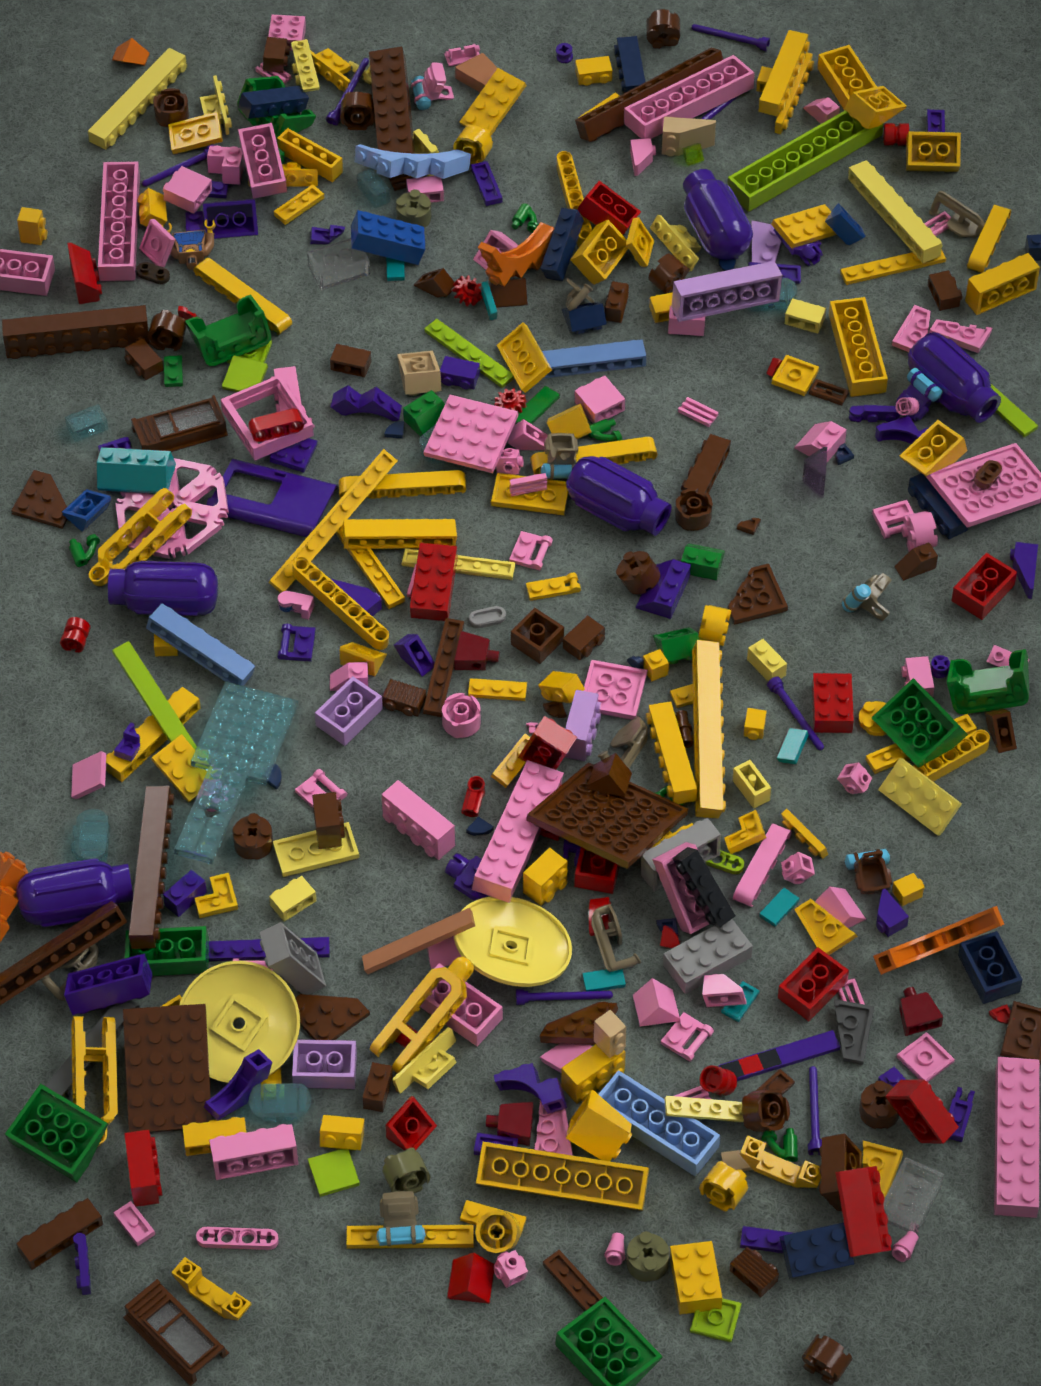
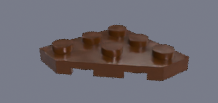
M34 470L12 508V514L63 529L68 520L62 513L67 506L51 474Z
M769 563L750 569L747 578L737 590L733 601L731 600L728 605L734 625L788 611L787 603Z
M300 994L295 997L299 1008L300 1025L314 1040H336L370 1015V1011L358 998Z
M597 1002L546 1024L539 1036L541 1043L595 1045L594 1021L609 1010L616 1014L618 1011L617 1003Z

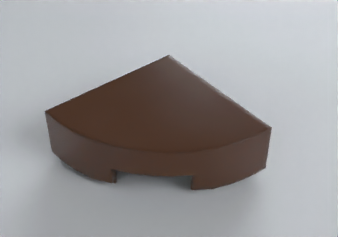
M751 518V520L741 521L737 525V530L754 535L761 519Z
M553 701L543 704L544 710L549 715L556 718L567 717L562 702Z

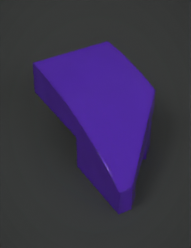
M330 225L329 229L312 227L310 231V244H329L344 232L345 227Z
M130 723L123 732V739L114 749V756L132 762L140 750V736L136 733L134 724Z

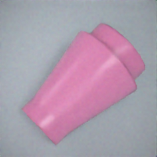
M908 1231L904 1237L893 1245V1257L900 1262L909 1260L919 1239L918 1235L913 1231Z
M621 1233L612 1234L611 1241L604 1254L606 1262L610 1265L618 1266L625 1260L624 1235Z

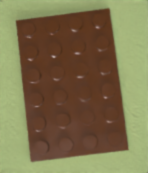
M206 1004L123 1009L129 1132L150 1130V1132L183 1130L182 1125H188L192 1122L205 1123L212 1120V1115L204 1108L205 1102L211 1099Z

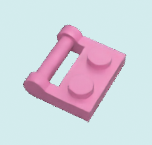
M907 500L879 507L872 511V515L884 539L889 538L890 535L902 532L901 527L904 526L902 524L888 528L887 525L903 521V516L914 514Z
M521 531L509 562H515L517 565L540 571L548 546H551L553 539L550 536L545 535L542 537ZM536 544H541L536 559L530 560Z
M321 769L316 770L313 776L295 789V793L312 808V795L326 793L316 784L318 781L331 792H336L337 799L342 800L347 796V792L344 789H339L325 776V772Z
M683 1012L680 1016V1021L675 1022L661 1040V1044L691 1062L694 1058V1053L705 1039L714 1033V1030L711 1026L702 1024ZM695 1031H700L701 1033L693 1041L688 1049H684V1045L692 1037Z

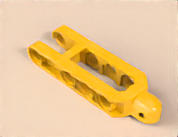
M167 488L159 490L98 549V563L89 571V578L96 586H104L108 583L111 568L126 569L128 565L134 562L146 561L189 520L192 515V509L184 503L159 521L157 517L174 500V494ZM148 526L153 529L135 549L128 552L129 554L119 564H113V560Z
M458 957L448 968L431 969L372 1042L370 1051L379 1057L389 1044H393L397 1037L403 1033L411 1041L395 1060L392 1069L399 1073L406 1067L411 1060L431 1043L467 998L465 982L474 971V965L471 960L466 957ZM446 980L451 985V992L416 1034L406 1023L416 1011L420 1010L419 1007L426 998L433 994L432 991L439 982Z
M73 1016L71 1024L73 1103L85 1109V1097L87 1094L84 1091V1078L86 1076L84 1061L102 1062L104 1115L100 1119L109 1125L118 1114L115 1018L103 1017L102 1048L86 1047L85 1031H83L84 1016ZM107 1128L98 1147L101 1146L107 1138Z

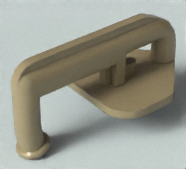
M939 191L934 198L929 213L931 215H938V209L942 203L955 212L947 223V227L960 237H979L985 225L982 218L946 192Z
M569 278L565 279L573 287L565 303L568 310L576 309L584 298L591 303L595 302L588 295L593 290L588 284H584V287L581 289Z
M636 716L617 732L610 743L613 748L623 745L628 746L621 757V760L628 768H630L647 742V725L639 716ZM606 750L598 754V758L603 760L609 757L608 751Z
M611 904L598 907L593 913L591 925L606 970L614 972L641 964V960L636 953L630 958L620 961L615 960L609 937L615 936L618 945H622V933L619 922ZM605 914H609L611 920L608 923L609 929L605 930L601 918Z
M93 944L59 968L74 967L75 970L73 972L94 967L99 954L97 945ZM89 950L91 953L81 963L80 960ZM50 973L40 979L58 1000H66L64 996L66 981L59 988L49 977Z

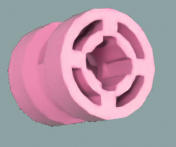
M902 397L896 402V411L900 415H915L919 410V402L913 397Z

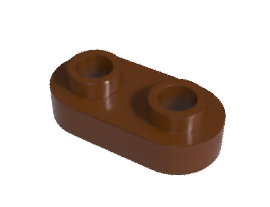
M993 460L986 461L975 475V485L981 489L990 488L1001 474V464Z

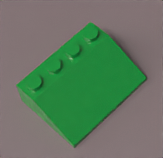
M914 678L872 717L918 768L953 749L968 735Z
M40 1083L6 1131L5 1136L14 1146L77 1183L89 1166L108 1123Z
M603 1297L556 1334V1347L593 1386H636L662 1359V1355L606 1297Z

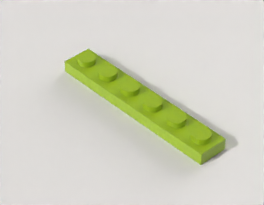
M435 319L424 328L428 335L461 359L480 363V373L499 387H505L514 379L513 374L440 320Z

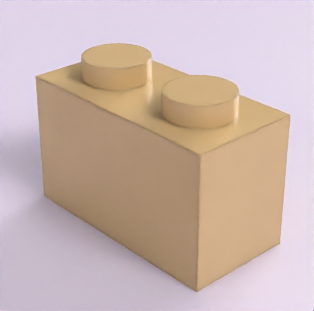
M611 1010L594 1021V1042L609 1058L615 1054L619 1055L626 1047V1026Z

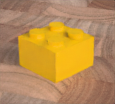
M549 847L523 872V893L540 906L545 902L549 903L553 899L554 893L558 889H564L568 883V861Z

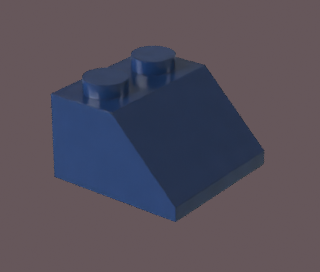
M603 303L581 304L571 311L568 308L561 309L569 331L574 332V334L584 333L585 329L588 328L599 330L602 329V325H607Z

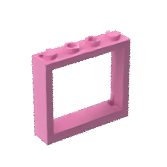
M280 375L221 399L223 414L254 461L313 436V428L315 426L312 423V418H308L304 406L299 405L295 393H291L288 383L284 382ZM278 392L289 409L295 408L299 410L304 428L298 433L270 439L258 444V442L253 440L250 430L236 409Z

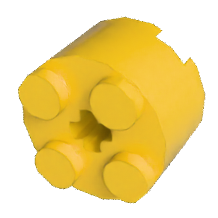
M467 125L454 142L453 150L459 149L470 153V164L480 163L484 161L492 149L491 133L486 128Z
M705 605L698 635L699 640L719 642V646H724L726 636L723 634H727L729 625L725 621H729L731 610Z
M719 1161L712 1167L700 1184V1193L702 1196L706 1194L711 1199L709 1203L723 1211H728V1209L734 1210L748 1190V1184L745 1180L747 1176L742 1170H735L723 1161Z
M499 1210L487 1212L477 1222L475 1230L478 1243L486 1251L493 1253H503L514 1248L519 1241L521 1232L517 1219L510 1213ZM498 1226L502 1229V1234L499 1235V1238L494 1234V1230Z

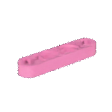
M202 1227L196 1234L197 1243L205 1248L272 1250L279 1243L278 1234L272 1229ZM206 1233L209 1234L207 1241H203L204 1235ZM215 1233H218V1242H215ZM225 1234H229L233 1237V1239L228 1243H225L221 1240L222 1236ZM246 1235L254 1237L251 1243H244L242 1241ZM257 1235H260V1243H257ZM268 1236H272L273 1239L270 1243H267L265 1240Z

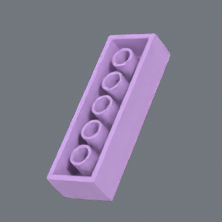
M775 261L674 281L671 308L678 322L778 302L782 274Z

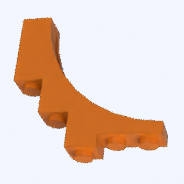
M540 222L534 232L524 242L506 252L500 253L496 247L481 242L478 249L481 252V256L487 262L488 268L485 272L489 277V281L494 285L500 284L505 287L511 277L522 278L527 269L533 268L538 271L543 263L554 227Z
M0 852V942L10 928L7 919L19 902L16 894L18 882L28 873L25 867L26 864L19 859H15L9 852Z
M995 906L937 931L888 949L873 957L882 975L1004 925L998 907Z

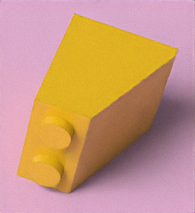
M591 1089L569 1120L566 1139L600 1160L611 1161L612 1158L615 1160L619 1155L621 1145L623 1143L627 1144L630 1140L632 1124Z

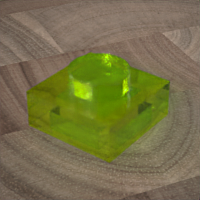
M697 143L682 148L688 166L704 161L701 144Z

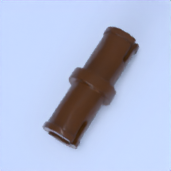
M680 710L676 712L675 716L684 746L689 748L694 744L691 735L692 726L689 723L688 712Z

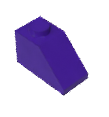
M407 634L394 644L401 659L422 677L434 668L435 662L418 634Z
M883 889L876 927L881 933H885L889 937L908 926L909 916L890 893Z

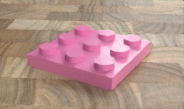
M591 660L584 691L599 694L598 702H601V714L633 720L638 713L647 670Z

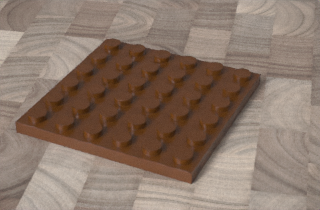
M588 762L527 814L526 821L535 826L541 827L554 835L560 836L628 869L687 816L688 808L632 782H629L625 797L586 789L594 766Z

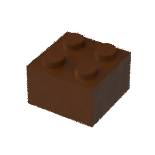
M536 608L511 630V645L539 664L563 642L564 626Z
M336 792L312 795L318 849L342 846V838H345L341 799H337Z

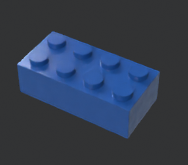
M357 210L351 224V249L419 265L425 252L424 227Z

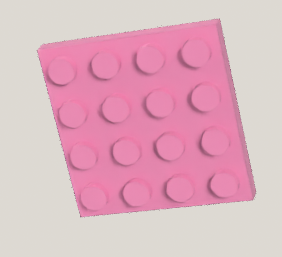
M449 395L425 447L424 456L493 473L518 418V411Z

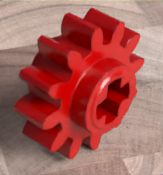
M469 275L466 278L461 276L453 283L455 287L452 291L457 293L454 298H459L460 304L464 301L467 307L470 304L475 306L483 298L481 296V289H479L481 283L477 284L476 278L470 280Z
M515 388L511 391L505 389L504 393L498 392L499 397L494 398V405L518 411L519 413H522V408H526L525 395H522L521 390L516 392Z

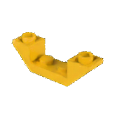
M748 1135L746 1136L740 1155L755 1172L796 1188L818 1187L821 1179L818 1165L805 1160L800 1167L764 1151L766 1143Z
M186 1257L171 1272L187 1293L225 1319L239 1320L252 1305L251 1302L235 1291L230 1295L202 1275V1269Z

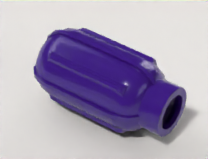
M708 169L696 170L689 174L683 182V189L687 195L684 202L686 215L704 250L709 255L720 260H736L748 249L753 238L751 224L734 192L728 185L721 180H717Z
M932 332L919 339L909 350V370L917 368L934 384L939 386L942 394L938 401L949 411H954L960 415H969L977 423L986 421L996 412L1001 403V397L991 389L989 373L953 340L939 333Z
M588 456L580 458L572 468L566 481L568 493L578 507L625 532L629 530H644L656 536L662 531L671 514V504L658 498L657 492L650 481L605 457Z
M138 561L128 565L126 569L111 568L109 571V605H126L128 609L136 614L152 615L161 604L172 608L180 616H201L211 613L217 602V575L210 566L203 563Z
M94 858L35 868L32 872L24 875L18 882L17 898L19 900L20 913L31 924L49 927L81 921L110 901H113L116 905L133 901L128 864L110 866Z

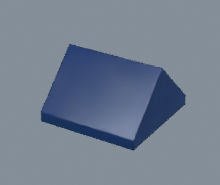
M839 203L825 220L831 229L849 246L865 237L862 227Z
M86 489L62 513L83 532L108 508L111 497Z

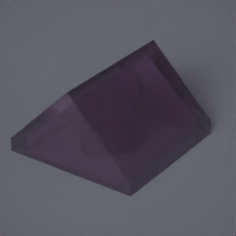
M828 447L821 448L804 460L802 482L821 498H824Z

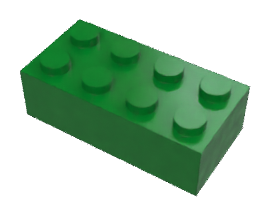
M206 926L160 928V940H156V948L131 949L129 930H126L125 958L145 953L152 976L203 973L209 966V936Z

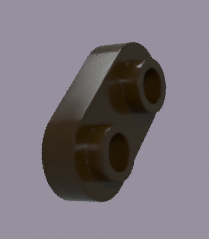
M142 262L136 268L137 275L140 278L156 284H165L170 280L169 271L155 264Z

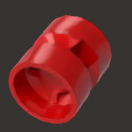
M884 123V145H894L897 143L898 146H907L909 123H899L898 126L894 123Z
M69 618L60 640L61 647L66 651L76 649L75 652H82L91 629L90 624L82 618Z
M710 1065L704 1068L700 1074V1085L707 1092L727 1096L734 1092L737 1086L736 1075L728 1069Z

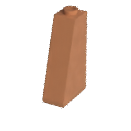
M481 53L455 67V78L474 90L481 92L497 70V67L484 53Z

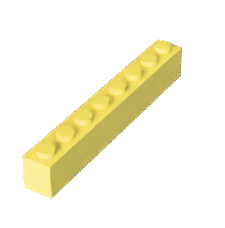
M168 48L88 130L89 142L105 150L109 146H113L116 139L120 135H124L129 125H133L140 114H144L147 107L153 104L155 95L157 94L158 96L162 90L167 89L170 83L176 81L180 73L185 72L187 68L186 56Z
M866 160L849 167V181L922 263L941 256V240L932 233L931 229L913 212L912 208L904 202L903 198L885 181L884 177L876 171L874 166Z

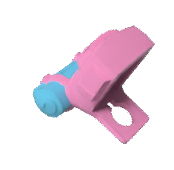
M431 63L430 67L425 71L424 77L417 76L411 81V89H413L415 97L414 102L419 110L428 109L431 106L432 100H450L454 98L452 87L444 86L446 77L442 63ZM442 90H446L449 95H443L441 93Z

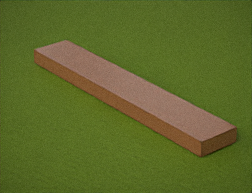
M467 908L363 955L365 972L367 974L375 972L475 927L472 910Z

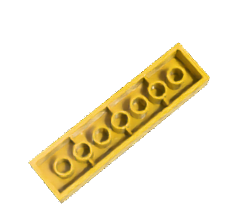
M482 1142L476 1184L643 1211L649 1168Z

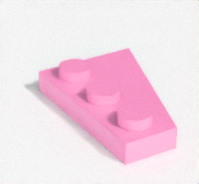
M914 305L893 339L892 346L909 352L919 339L928 334L931 311Z
M936 319L929 333H939L953 340L958 346L979 353L990 336L992 328L986 327V330L976 328V325L965 327L960 326L957 322Z

